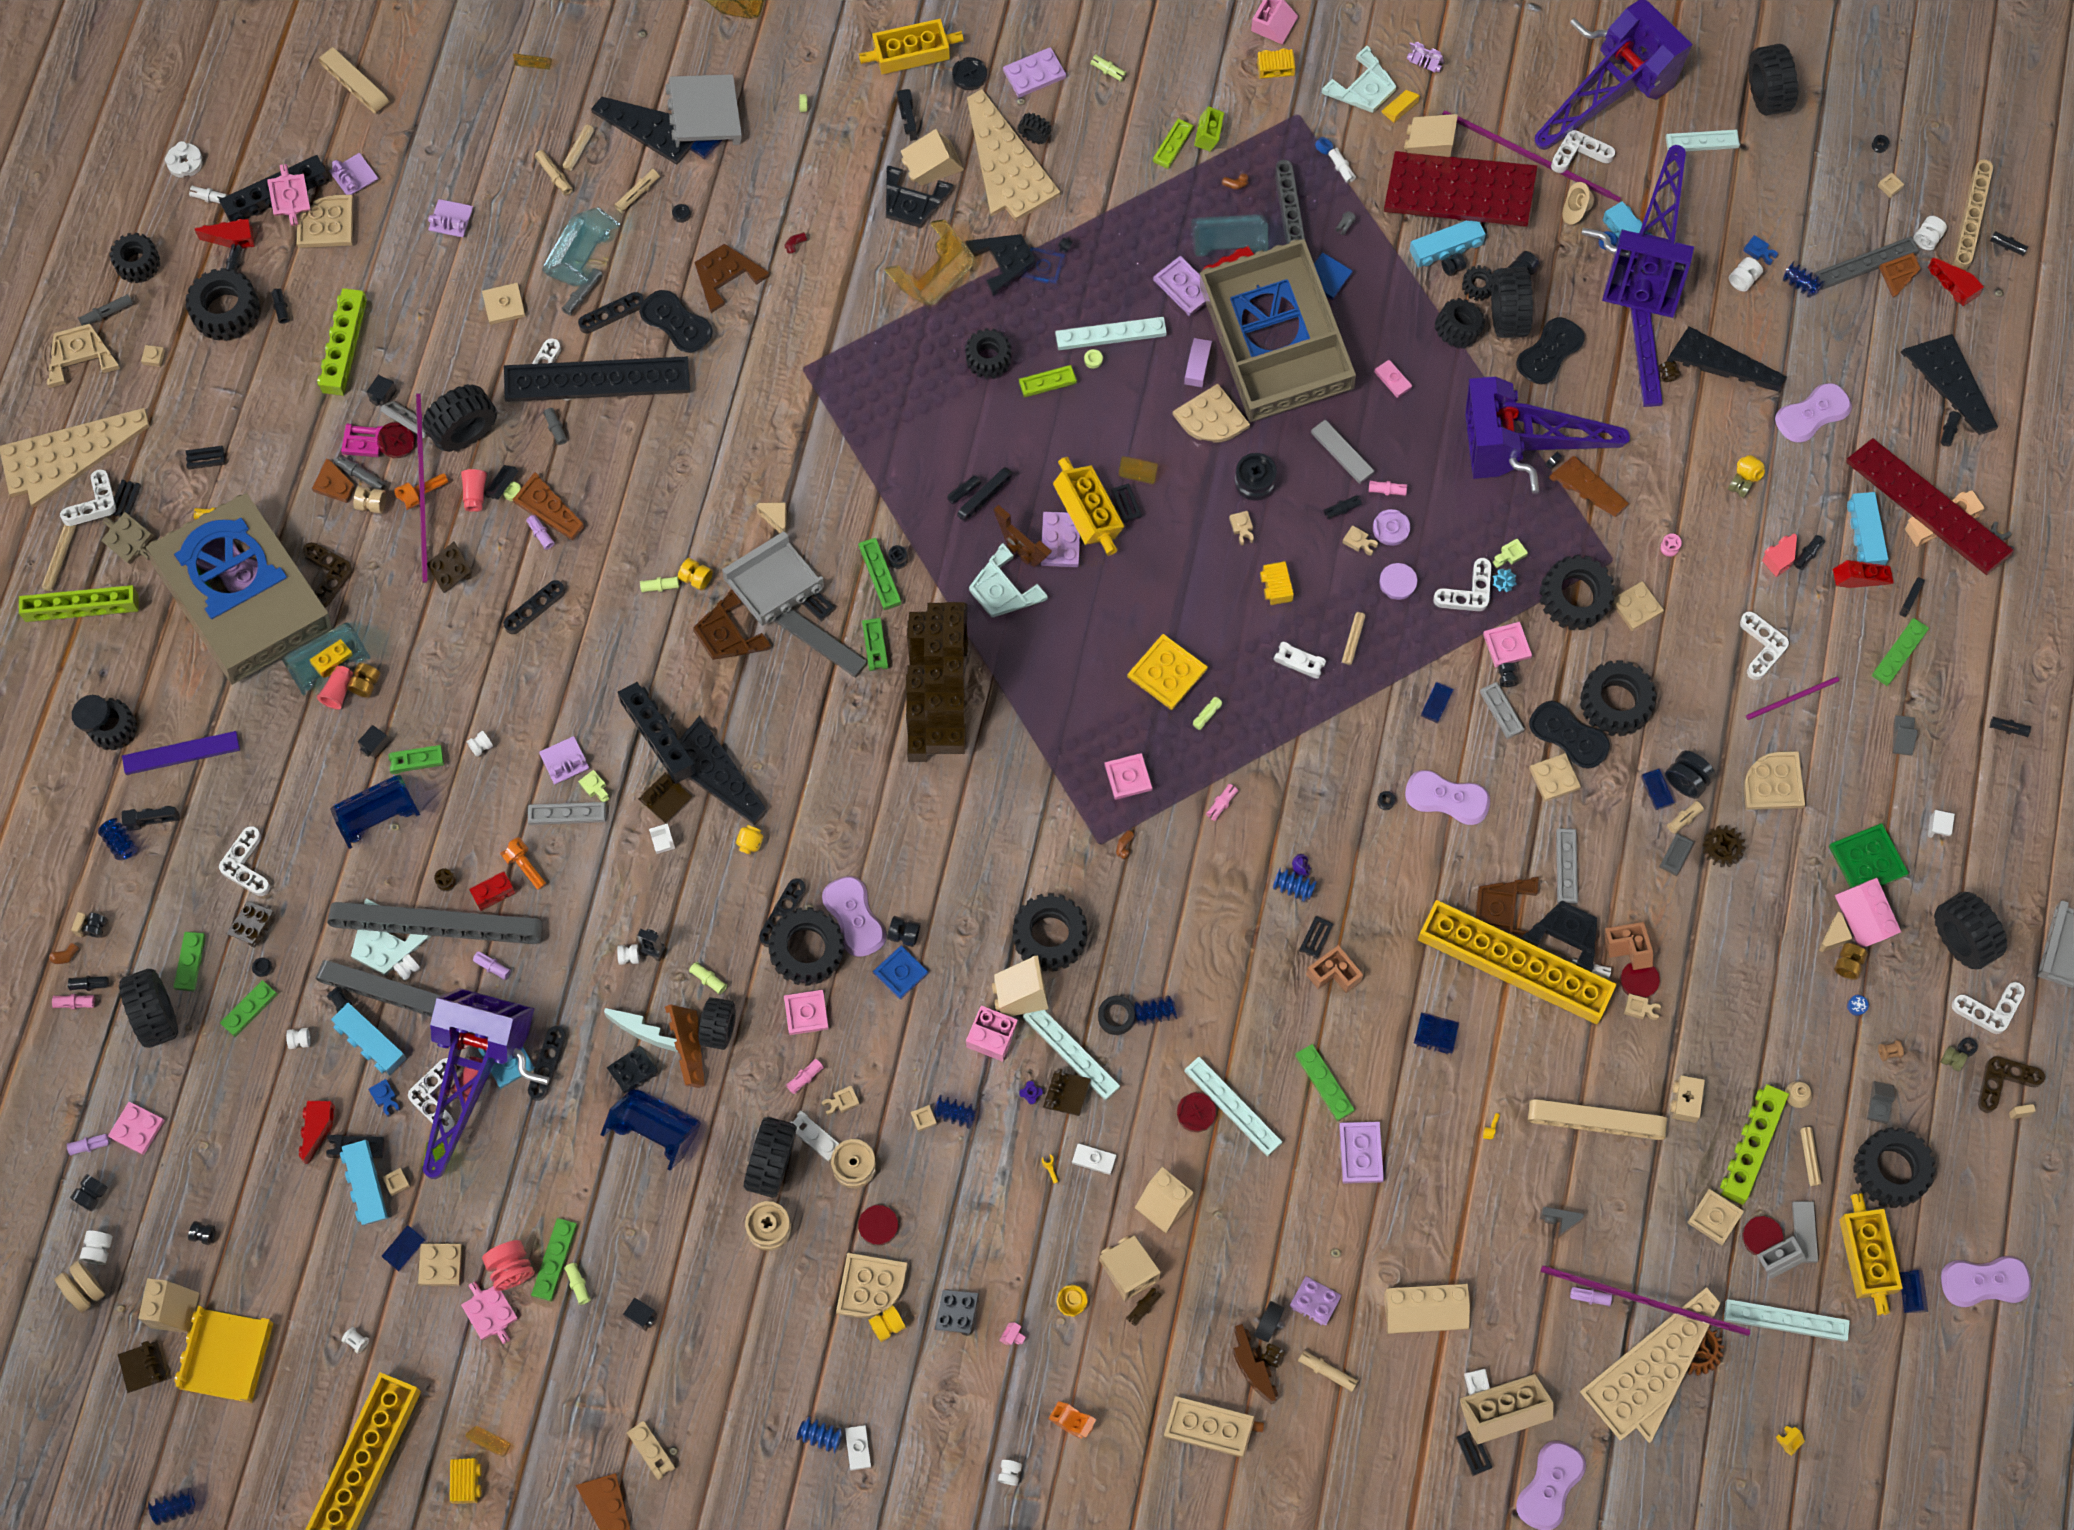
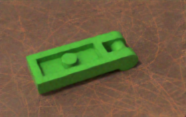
M881 618L862 620L869 671H875L876 668L888 669ZM881 656V660L874 661L873 657Z
M441 745L388 754L389 761L391 762V774L444 765ZM403 759L404 763L399 764V760Z

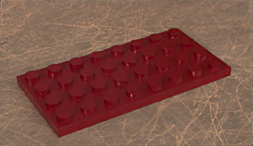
M1395 151L1384 212L1528 227L1538 165Z

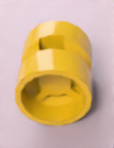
M689 557L680 567L678 579L687 584L691 582L692 587L703 591L712 578L713 570L705 565L699 566V562Z
M893 1305L885 1309L882 1316L877 1314L868 1319L880 1342L890 1338L892 1332L896 1334L906 1328Z

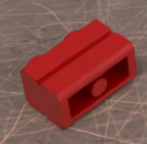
M504 871L469 889L480 911L506 899V897L516 894Z

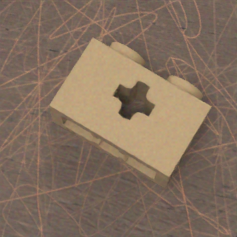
M1680 1076L1677 1081H1674L1672 1092L1675 1093V1100L1671 1101L1670 1112H1673L1672 1119L1693 1123L1699 1120L1705 1080Z

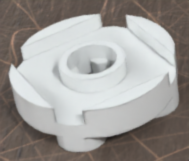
M178 142L176 146L168 151L165 157L169 171L174 176L184 178L187 175H195L200 171L203 164L199 149L185 142ZM187 158V162L181 163V159Z

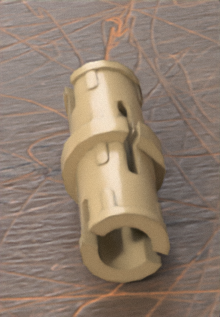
M1695 801L1685 811H1680L1679 816L1667 824L1668 829L1673 834H1676L1686 824L1692 823V819L1700 812L1704 811L1703 806L1698 801Z

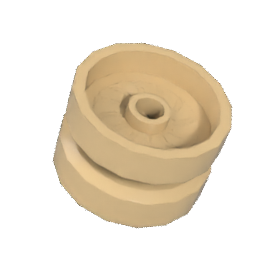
M849 1139L835 1147L831 1155V1166L835 1179L847 1188L857 1189L867 1185L876 1173L875 1156L870 1146L859 1139Z
M764 1201L756 1204L749 1210L746 1216L745 1227L749 1239L755 1247L764 1251H773L787 1243L791 1235V1223L786 1210L781 1205L775 1202Z
M77 1260L69 1267V1271L74 1279L69 1274L62 1272L54 1280L66 1299L83 1313L91 1307V1302L86 1294L92 1300L98 1301L106 1293L89 1270Z

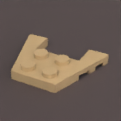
M90 324L54 333L51 350L52 359L51 364H49L50 374L49 379H47L49 388L66 384L62 367L99 357L103 373L120 369L118 363Z

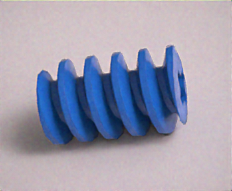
M1280 867L1273 884V889L1276 890L1280 886L1281 893L1288 889V896L1295 892V899L1302 895V902H1305L1308 898L1310 900L1317 881L1315 880L1310 884L1309 877L1302 881L1303 875L1295 878V872L1293 871L1289 876L1288 869L1286 868L1281 872Z
M810 1416L805 1421H802L796 1436V1440L803 1436V1443H807L810 1439L811 1446L818 1442L819 1449H822L826 1444L827 1452L831 1451L834 1447V1454H836L842 1438L841 1428L834 1432V1425L826 1429V1422L818 1426V1419L812 1424Z

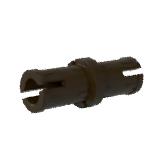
M1152 1287L1142 1300H1138L1137 1306L1126 1319L1129 1322L1132 1320L1131 1324L1136 1326L1146 1313L1149 1314L1150 1308L1162 1294L1159 1291L1156 1292V1289Z

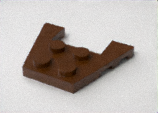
M726 244L719 246L694 262L711 313L725 305L724 300L716 290L742 273L746 272L756 285L770 277L767 270Z
M1000 505L993 509L1008 549L1020 555L1021 560L1025 564H1030L1034 568L1052 553V550L1040 540L1034 544L1011 524V515Z
M730 590L728 595L723 600L721 599L717 606L693 627L694 633L712 660L771 649V645L763 633L745 641L727 615L728 612L740 607L742 604L733 590Z
M1539 877L1479 886L1475 918L1522 939L1523 935L1528 931L1513 929L1516 894L1536 896Z

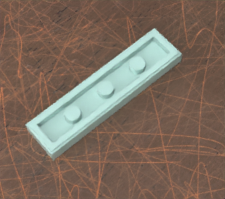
M1737 130L1666 134L1668 150L1673 145H1680L1685 151L1734 149L1740 146Z

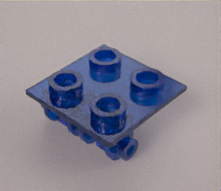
M1421 1012L1413 1044L1427 1048V1045H1429L1428 1050L1433 1046L1435 1047V1052L1439 1048L1438 1052L1446 1053L1447 1055L1448 1053L1452 1054L1459 1022Z

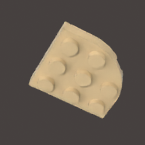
M333 195L320 198L310 206L311 211L302 212L297 225L298 248L352 245V195Z
M1216 384L1173 411V416L1182 428L1198 440L1203 439L1213 441V443L1224 442L1250 428L1248 421L1219 384Z
M1799 751L1770 753L1759 758L1751 766L1744 780L1746 810L1804 808L1805 800Z
M847 1253L836 1314L856 1318H870L877 1314H882L885 1309L894 1305L900 1297L908 1264Z

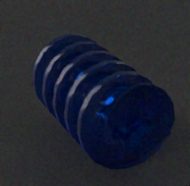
M1793 261L1786 270L1783 281L1789 280L1790 286L1796 283V290L1802 287V294L1808 291V298L1816 295L1825 280L1818 283L1819 276L1812 279L1813 272L1806 275L1807 268L1800 271L1801 264L1794 267L1795 261Z
M112 818L101 824L98 834L102 837L110 852L114 854L116 860L128 859L135 855L139 848L134 846L135 842L130 840L131 836L126 834L127 830L122 828V823H117V818Z
M1169 995L1166 996L1165 1002L1162 997L1158 998V1003L1151 999L1150 1005L1146 1000H1143L1142 1007L1139 1002H1135L1134 1009L1138 1027L1140 1021L1146 1026L1148 1019L1154 1024L1155 1018H1158L1161 1023L1163 1016L1170 1021L1172 1014L1175 1019H1178L1175 1002Z
M940 1094L935 1105L934 1114L936 1113V1120H940L943 1116L944 1122H948L951 1118L953 1125L959 1120L960 1127H963L966 1122L967 1129H970L974 1123L977 1108L973 1110L972 1103L965 1108V1101H962L960 1106H958L957 1099L951 1104L950 1097L942 1101V1095Z
M190 1487L187 1489V1495L180 1490L178 1498L174 1493H171V1500L163 1496V1502L160 1503L158 1498H155V1505L153 1506L148 1501L149 1514L157 1526L162 1521L168 1523L170 1518L177 1520L178 1515L183 1518L186 1516V1512L189 1515H193L196 1507L194 1495Z

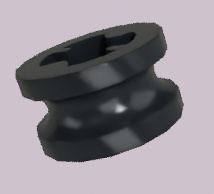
M1877 135L1871 147L1875 152L1883 153L1887 150L1890 141L1885 135Z
M1383 791L1378 796L1377 804L1382 810H1390L1394 806L1395 796L1389 791ZM1383 797L1385 799L1386 797L1390 798V804H1387V802L1386 804L1382 803Z
M1964 1038L1958 1044L1957 1049L1959 1053L1963 1052L1970 1057L1977 1051L1978 1045L1974 1039ZM1966 1043L1970 1044L1969 1047H1972L1969 1052L1966 1051V1048H1963Z

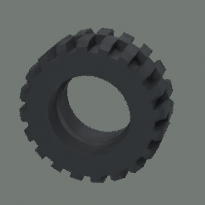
M1780 43L1755 48L1750 54L1748 73L1750 89L1756 108L1761 114L1766 116L1791 111L1796 106L1798 100V81L1795 62H1793V56L1789 48Z
M1524 267L1498 268L1493 273L1491 311L1494 332L1499 338L1526 337L1530 334L1533 322V291L1529 271Z
M220 268L218 271L213 269L207 274L205 272L201 274V278H196L193 281L194 285H190L187 290L189 294L186 295L185 301L189 316L200 333H203L208 338L213 337L214 340L223 338L226 341L230 340L231 337L236 339L242 333L246 334L249 331L248 328L255 325L254 319H258L260 314L258 311L260 309L259 298L252 283L244 274H238L237 270L234 269L228 271L227 268ZM223 295L238 297L236 305L231 310L221 314L208 312L209 305L216 298Z
M467 384L463 387L458 386L454 390L447 391L445 395H441L437 401L431 404V407L426 410V414L423 417V427L437 448L447 452L458 451L461 448L469 447L472 443H476L478 439L485 436L487 431L491 430L492 425L495 424L497 419V409L481 387L473 384Z
M1574 555L1573 558L1567 556L1562 561L1556 562L1546 573L1539 590V594L1542 595L1540 603L1545 605L1543 611L1545 614L1549 613L1551 615L1550 620L1553 623L1556 620L1559 622L1558 626L1562 628L1569 626V630H1575L1577 627L1579 630H1585L1587 627L1591 628L1596 625L1609 612L1615 600L1613 594L1616 590L1615 586L1611 585L1614 581L1612 575L1608 576L1607 572L1609 570L1606 567L1602 568L1600 566L1601 562L1598 560L1593 562L1589 556L1581 558V555ZM1569 578L1584 581L1592 591V604L1588 607H1576L1570 604L1562 593L1563 581Z
M1617 660L1616 663L1608 661L1604 666L1600 664L1596 667L1595 671H1591L1581 692L1580 706L1584 710L1583 715L1585 719L1589 718V724L1592 727L1597 726L1598 730L1601 732L1606 731L1610 736H1614L1615 733H1618L1619 737L1625 736L1627 732L1631 735L1637 729H1641L1649 720L1656 704L1657 693L1654 691L1656 687L1654 682H1650V675L1648 673L1644 674L1642 672L1643 668L1640 666L1636 668L1633 666L1634 663L1629 661L1627 664L1623 663V660ZM1609 686L1623 687L1634 697L1635 706L1626 711L1612 709L1603 701L1601 691Z
M1960 892L1936 908L1934 919H1936L1935 926L1942 938V942L1947 946L1948 951L1954 955V958L1970 969L1979 970L2004 955L2008 943L2005 938L2006 933L1995 912L1990 909L1991 907L1983 902L1982 898L1977 897L1974 893Z
M1048 893L1047 897L1039 894L1035 900L1030 898L1027 900L1026 906L1022 905L1019 908V913L1014 918L1013 941L1018 954H1021L1023 961L1038 956L1042 971L1052 968L1053 972L1058 971V967L1061 966L1063 969L1069 967L1070 962L1075 963L1078 960V956L1082 955L1084 946L1087 943V920L1085 915H1082V909L1079 906L1076 907L1072 899L1065 900V896L1059 894V897H1054V893ZM1045 918L1058 919L1068 927V938L1058 946L1046 947L1040 945L1032 937L1033 926Z
M808 907L807 910L797 908L795 912L789 911L785 914V917H781L777 921L776 926L773 927L769 940L770 961L775 966L776 972L778 974L781 973L787 981L790 979L797 985L805 983V986H810L814 982L819 984L823 979L831 977L832 973L839 967L844 952L843 933L840 932L839 924L834 923V918L830 915H824V911L820 909L818 912L813 911L811 907ZM801 930H810L819 934L825 944V951L822 957L812 963H802L795 960L788 951L790 937Z
M147 968L123 977L119 982L120 996L129 1023L141 1045L151 1048L175 1039L179 1033L177 1019L166 988L158 973L154 969Z
M769 1116L763 1118L745 1175L743 1187L746 1191L771 1198L777 1197L796 1135L797 1127L793 1123Z
M1890 1127L1884 1131L1879 1130L1860 1146L1854 1158L1856 1164L1853 1166V1172L1857 1173L1855 1180L1857 1184L1861 1183L1862 1187L1860 1190L1862 1193L1867 1192L1870 1195L1868 1199L1872 1202L1878 1200V1204L1883 1207L1887 1204L1890 1205V1208H1897L1899 1205L1906 1207L1916 1202L1928 1191V1188L1934 1182L1933 1177L1936 1175V1168L1933 1167L1936 1161L1935 1157L1930 1156L1932 1150L1930 1146L1925 1147L1923 1144L1925 1140L1922 1137L1917 1139L1915 1137L1916 1133L1912 1131L1905 1133L1904 1128L1898 1127L1897 1130H1894L1893 1127ZM1885 1151H1892L1902 1155L1908 1161L1911 1168V1179L1906 1184H1895L1885 1179L1878 1168V1156Z

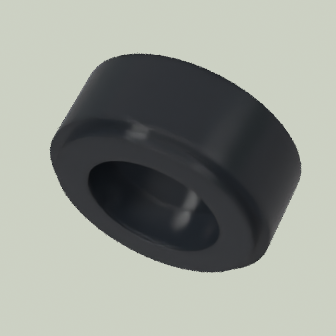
M678 204L672 210L674 220L679 223L688 221L691 216L690 209L685 204Z
M1557 451L1545 463V466L1552 469L1561 460L1562 455Z

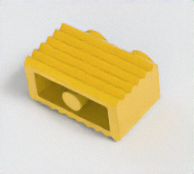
M1283 48L1279 51L1264 50L1258 52L1257 66L1259 79L1294 76L1295 61L1293 50Z
M1286 561L1263 565L1260 578L1261 582H1265L1266 585L1264 589L1265 599H1269L1270 605L1292 602L1294 594Z
M475 1458L450 1460V1503H477V1498L481 1497V1485H478V1476H481L482 1467Z

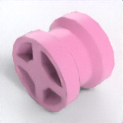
M1667 534L1661 543V552L1669 557L1675 556L1681 547L1682 541L1680 537L1676 534Z

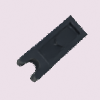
M911 90L897 91V102L901 118L906 121V124H904L905 134H909L910 141L917 140V130L912 113L913 99Z
M163 806L161 809L155 810L147 808L141 812H137L135 809L122 811V825L126 826V831L140 830L141 826L180 821V813L172 806Z
M640 929L637 936L642 947L641 954L643 956H652L656 961H660L666 949L665 944L661 943L659 935H657L658 933L654 930Z
M327 1136L329 1143L336 1144L334 1149L326 1151L328 1158H341L342 1146L363 1140L369 1142L373 1158H383L384 1137Z

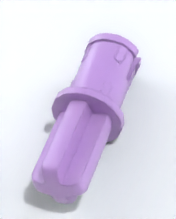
M536 515L529 516L526 521L534 532V537L538 538L545 550L553 547L554 541L547 533V528L543 527Z
M477 952L474 955L473 961L487 969L488 973L492 972L503 980H506L510 975L511 970L498 963L497 959H492L482 952Z
M107 1134L92 1138L84 1137L83 1140L67 1143V1150L70 1156L85 1151L89 1153L92 1149L107 1146L109 1139Z
M1572 1287L1570 1298L1589 1302V1305L1595 1303L1610 1307L1612 1294L1594 1291L1593 1288L1587 1290Z

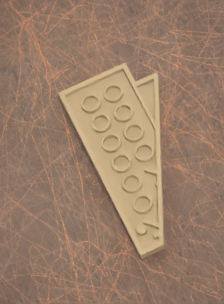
M145 408L0 446L9 495L15 497L28 493L31 506H38L148 429L150 425Z

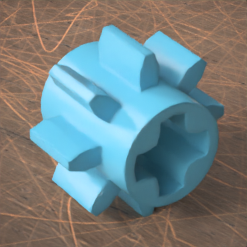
M1500 569L1498 574L1493 576V586H1496L1499 592L1504 590L1506 592L1511 591L1512 586L1517 585L1515 582L1516 575L1511 572V569Z

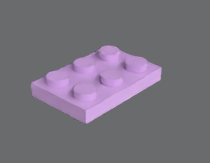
M1051 47L1003 67V71L1018 98L1066 78V73Z
M1181 256L1153 277V280L1189 316L1206 304L1200 289V274Z
M1043 512L1042 543L1052 550V553L1041 562V566L1078 567L1080 534L1068 513Z
M1380 1122L1339 1123L1343 1184L1383 1182Z

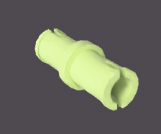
M1097 54L1094 55L1093 58L1099 61V63L1091 60V65L1102 70L1103 74H1109L1120 82L1124 79L1118 73L1125 76L1126 71L1113 65V62H1108Z
M678 576L672 578L657 577L654 580L640 581L641 592L657 590L658 592H663L665 589L679 588Z
M698 962L691 966L689 972L699 978L703 985H708L719 995L726 990L727 984L718 979L714 972L706 970Z
M577 1263L565 1266L564 1269L570 1280L569 1286L574 1290L578 1304L583 1305L591 1301L585 1287V1279L581 1277Z

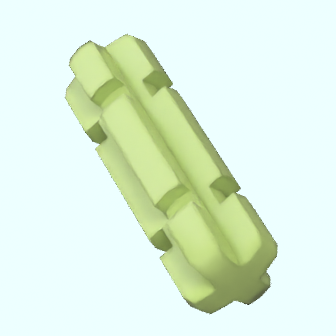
M1214 697L1210 701L1211 703L1199 714V717H1196L1193 721L1194 727L1198 730L1202 729L1205 723L1215 714L1216 709L1218 710L1222 705V701L1219 698Z

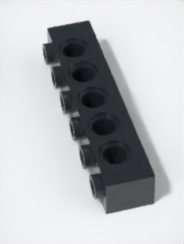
M318 155L288 167V173L291 175L304 174L307 191L329 181L327 172ZM281 171L219 199L229 222L246 219L258 215L268 208H272L267 179L281 176Z
M635 682L618 691L619 702L675 784L696 773L694 757L686 753V746L682 741L679 742L677 740V734L673 727H668V721L664 714H659L655 701H650L646 688L644 686L641 687L638 682Z

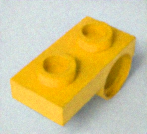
M340 639L309 659V661L323 678H327L332 674L336 666L353 655L351 650Z

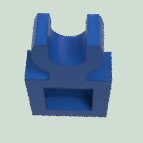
M1755 235L1743 250L1756 260L1763 258L1767 265H1771L1773 262L1769 256L1776 259L1778 255L1775 250H1768L1769 244Z
M386 1079L368 1089L378 1107L384 1105L383 1111L388 1117L391 1116L388 1112L390 1107H395L397 1111H400L398 1104L392 1101V1099L396 1098V1095Z

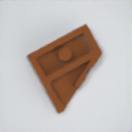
M1914 253L1879 266L1892 298L1896 297L1921 269Z
M326 458L312 490L315 493L348 503L355 487Z

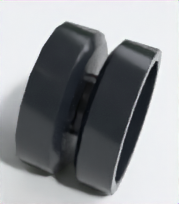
M1249 453L1240 459L1237 463L1234 482L1235 488L1241 496L1248 500L1257 501L1263 500L1272 493L1277 474L1276 465L1273 460L1261 453Z
M1687 750L1681 751L1675 763L1671 764L1665 772L1666 779L1678 792L1693 799L1700 798L1706 786H1709L1716 776L1715 770L1704 758Z

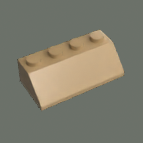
M1468 1284L1388 1288L1384 1292L1388 1334L1469 1329L1470 1303Z
M1535 1374L1460 1398L1468 1429L1477 1444L1553 1420V1401Z

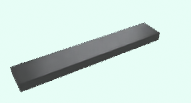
M1912 236L1817 271L1814 273V277L1821 290L1877 270L1883 263L1911 253L1916 255L1920 250Z
M792 609L785 614L782 613L774 620L775 623L855 678L867 664V661Z

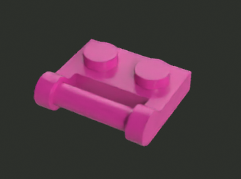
M347 423L341 449L342 454L379 457L380 449L377 445V436L383 426H377L376 428L353 426V424ZM353 433H358V434H371V435H375V437L355 436V435H352V434H353Z

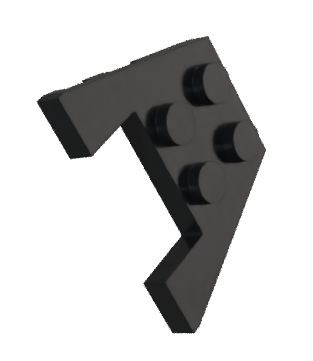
M887 165L886 218L920 228L952 192L953 184L938 180L933 194H925L898 186L903 170Z
M1022 234L965 241L972 257L990 251L1002 274L986 280L993 296L997 295L1002 287L1006 288L1010 285V281L1014 278L1020 277L1036 265V260Z
M1561 901L1539 923L1537 922L1529 932H1526L1521 940L1538 947L1544 933L1581 950L1582 953L1576 965L1592 972L1594 969L1597 917Z

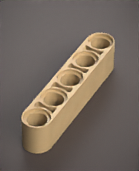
M333 47L318 58L321 65L373 113H377L389 103L383 92Z

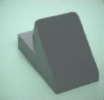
M1897 715L1894 717L1893 754L1912 756L1918 731L1914 729V717Z
M1873 1081L1867 1120L1884 1124L1889 1122L1891 1103L1895 1100L1893 1085Z
M1543 1207L1540 1212V1219L1545 1220L1544 1222L1548 1224L1559 1222V1238L1580 1223L1584 1214Z

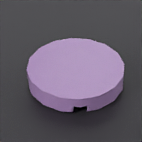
M1388 509L1380 512L1375 518L1373 533L1381 543L1395 546L1407 539L1410 533V522L1408 517L1400 513V511Z
M1390 564L1381 573L1380 588L1391 599H1406L1416 590V573L1406 564Z

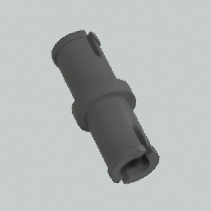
M554 408L544 410L543 414L548 422V429L552 432L556 444H565L568 439L564 434L562 422L558 420Z

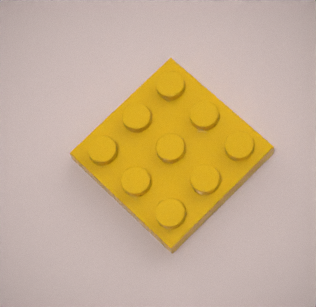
M1162 634L1127 674V677L1170 710H1173L1207 671L1208 667L1166 635Z

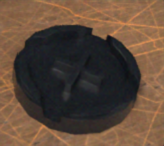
M966 57L960 62L955 63L952 69V78L959 88L972 91L984 85L987 80V69L981 60L974 57Z
M93 694L79 699L72 710L74 725L85 732L100 729L99 727L102 724L105 725L110 716V707L106 700L99 695Z

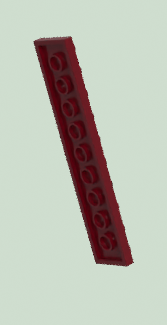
M1874 438L1847 458L1846 463L1986 576L2013 554L2014 550Z

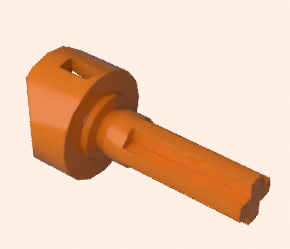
M440 474L424 482V494L448 483L446 475ZM407 482L394 489L396 498L405 503L406 511L419 505V485L413 488Z
M517 837L508 843L507 849L502 851L500 855L508 865L516 862L536 889L539 890L546 885V882L527 857L524 856L529 848L520 837Z

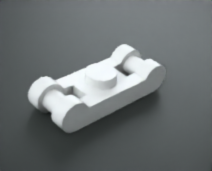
M1281 642L1280 650L1273 658L1274 661L1313 678H1319L1321 667H1324L1326 663L1324 658L1313 656L1292 647L1286 642ZM1286 653L1291 655L1290 659L1285 657ZM1309 663L1314 664V667H1308Z

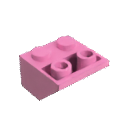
M1263 0L1252 19L1251 31L1283 45L1298 19V15L1285 0Z
M981 1006L966 1039V1047L1003 1062L1018 1020Z

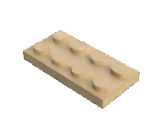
M1175 1396L1164 1437L1244 1458L1255 1417Z

